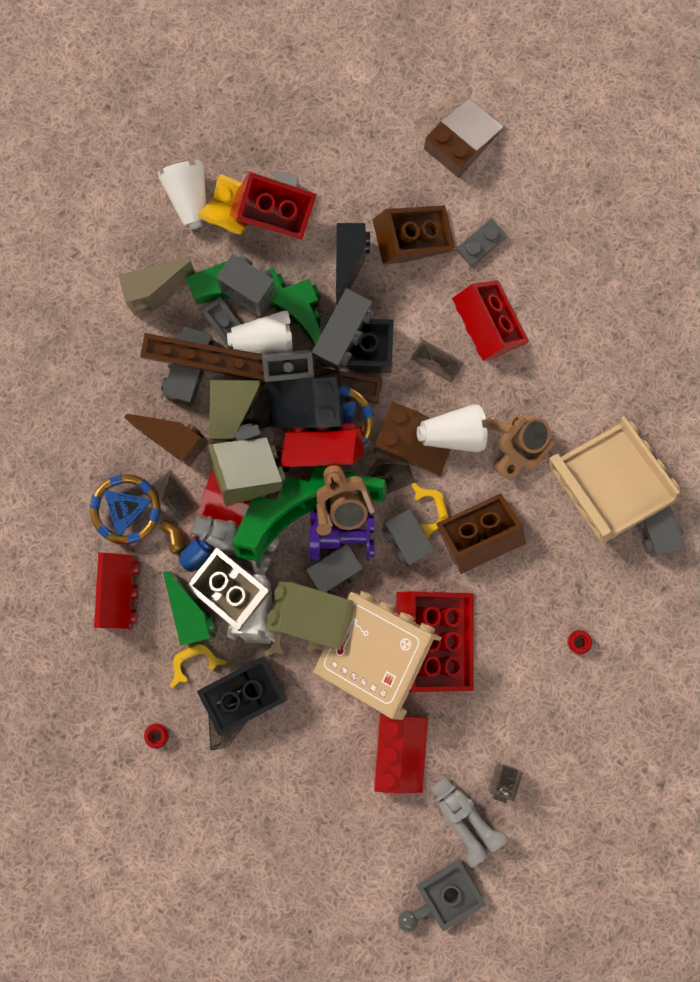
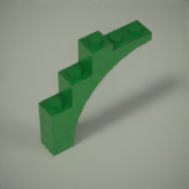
M226 262L186 277L197 305L216 300L219 297L231 299L221 292L216 279ZM274 268L267 270L273 275L272 279H274L277 292L269 306L280 312L288 311L289 318L300 326L315 347L321 336V330L318 323H321L320 316L316 309L312 310L319 306L318 299L321 298L317 285H312L310 279H306L286 287L281 273L276 274Z
M333 465L316 466L310 481L286 477L277 500H273L270 497L252 499L232 542L236 556L260 562L267 548L280 532L298 518L316 510L318 504L316 492L326 485L324 482V470ZM344 472L346 478L361 477L373 501L385 502L387 496L385 480L378 477L357 475L353 472ZM331 497L325 501L327 505H330Z

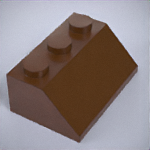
M501 493L436 523L450 557L460 574L526 544L523 526Z

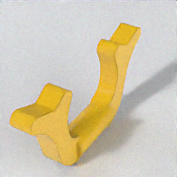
M412 483V488L416 493L415 501H419L427 496L434 498L439 517L436 523L448 518L445 499L441 492L422 489L416 483ZM436 523L421 524L427 539H429L432 532L438 529Z
M203 644L187 648L175 655L173 660L174 678L170 687L173 688L179 682H186L188 680V677L184 675L181 669V664L184 660L198 654H205L209 660L210 670H213L217 665H225L227 660L218 658Z

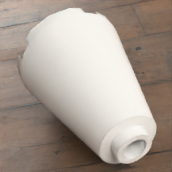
M195 160L196 165L190 166L189 161L163 168L164 173L157 172L159 180L185 227L189 226L190 230L203 227V222H205L204 219L198 217L199 211L206 205L205 172L203 161Z
M281 311L232 327L231 333H227L228 347H233V350L257 355L292 352V335L288 325L290 324L288 311Z
M472 404L422 421L420 426L417 427V438L419 441H422L424 446L475 453L481 452L486 447L488 435L487 428L482 426V420H486L484 411L479 404Z
M255 574L253 576L271 592L240 631L229 624L227 637L237 640L238 636L245 639L246 643L271 644V641L276 642V633L265 630L267 616L273 604L271 582L266 580V576Z

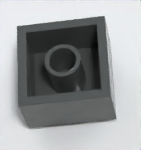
M232 253L216 277L220 290L223 294L262 317L277 294L275 282L272 279L273 275L263 268L258 270L253 267V263L248 258L242 255L237 257Z

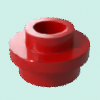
M576 630L568 636L567 645L573 653L585 654L592 647V638L586 631ZM579 637L583 639L581 647L575 644V640Z
M152 724L144 732V740L151 748H161L168 742L169 732L162 724ZM155 731L160 732V740H155L153 738V733Z

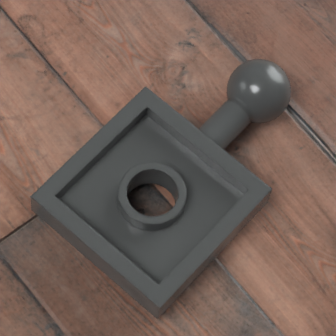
M459 858L416 884L427 904L414 912H402L398 917V925L403 931L411 932L417 927L419 920L432 913L442 931H445L486 905ZM449 888H454L458 891V896L454 901H447L444 898V892Z

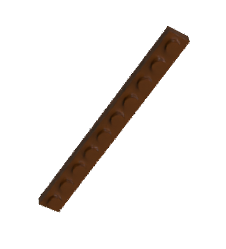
M144 333L140 354L142 359L265 382L262 355ZM313 366L314 375L341 374L342 386L356 390L368 402L379 403L383 379Z

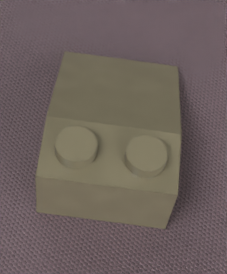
M188 256L118 276L127 306L133 315L142 317L151 314L152 310L158 309L187 284L186 277L195 274V270Z
M218 548L214 550L186 586L238 631L243 628L271 592L226 553L221 552Z

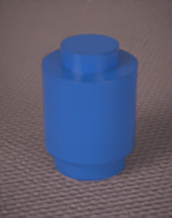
M196 537L181 552L179 563L189 572L199 570L214 552V547Z

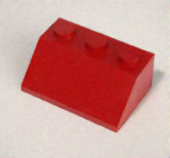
M249 171L235 194L229 216L248 224L303 240L317 194Z
M498 280L471 284L452 298L455 309L461 316L466 326V331L471 336L476 346V351L483 361L497 358L529 342Z
M353 422L343 423L340 427L293 428L285 433L281 467L354 464L364 455L362 426H354Z
M98 552L94 628L133 629V624H137L138 610L134 609V602L139 598V585H135L136 575L140 574V561H137V556Z
M379 713L374 792L395 794L423 793L428 717L405 715L403 720H398Z

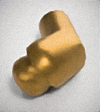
M165 519L159 529L169 535V551L174 555H178L185 548L184 532Z

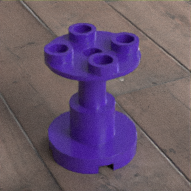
M310 512V561H320V549H340V544H366V560L369 561V558H374V539H370L369 534L374 533V515H369V512H367L366 529L345 530L333 524L331 532L323 536L319 535L316 531L318 527L317 512Z

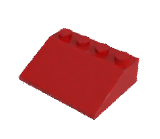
M396 592L397 614L400 615L401 612H404L414 617V623L418 625L425 623L435 629L434 633L442 637L440 641L433 640L409 692L474 691V593Z

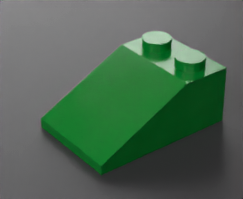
M170 571L163 572L180 646L215 638L214 633L218 632L215 618L210 617V614L175 573Z

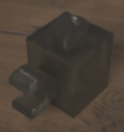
M496 762L488 787V791L493 794L492 798L503 803H507L508 799L515 801L523 772L520 769Z

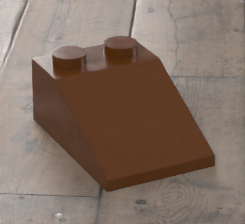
M468 98L440 121L425 138L424 150L460 178L502 131L504 126Z
M445 205L385 209L372 219L383 264L403 263L456 250Z
M391 402L374 446V451L441 476L451 449L424 446L422 441H419L417 438V427L420 426L422 421L430 418L395 402Z
M126 414L124 416L133 427L188 467L192 465L206 446L201 431L191 424L186 427L181 422Z

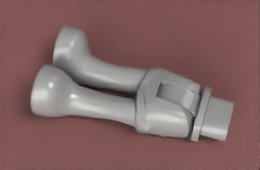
M197 515L190 533L199 536V540L206 541L223 553L228 552L236 555L232 542L240 526L236 525L232 520L224 521L212 519L210 516L205 518ZM280 533L266 551L272 553L276 549ZM265 553L260 562L246 560L252 563L256 573L264 575L269 567L271 555Z
M445 776L430 789L436 796L434 800L439 804L444 815V821L455 829L468 849L466 861L472 868L482 862L487 857L488 852L462 819L467 817L490 852H494L508 841V838L503 832L492 830L478 814L472 799H468L456 788V784L452 785Z

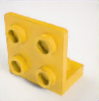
M221 174L217 178L213 198L199 211L198 217L204 219L209 224L223 227L230 233L241 235L251 224L229 216L235 194L241 182Z

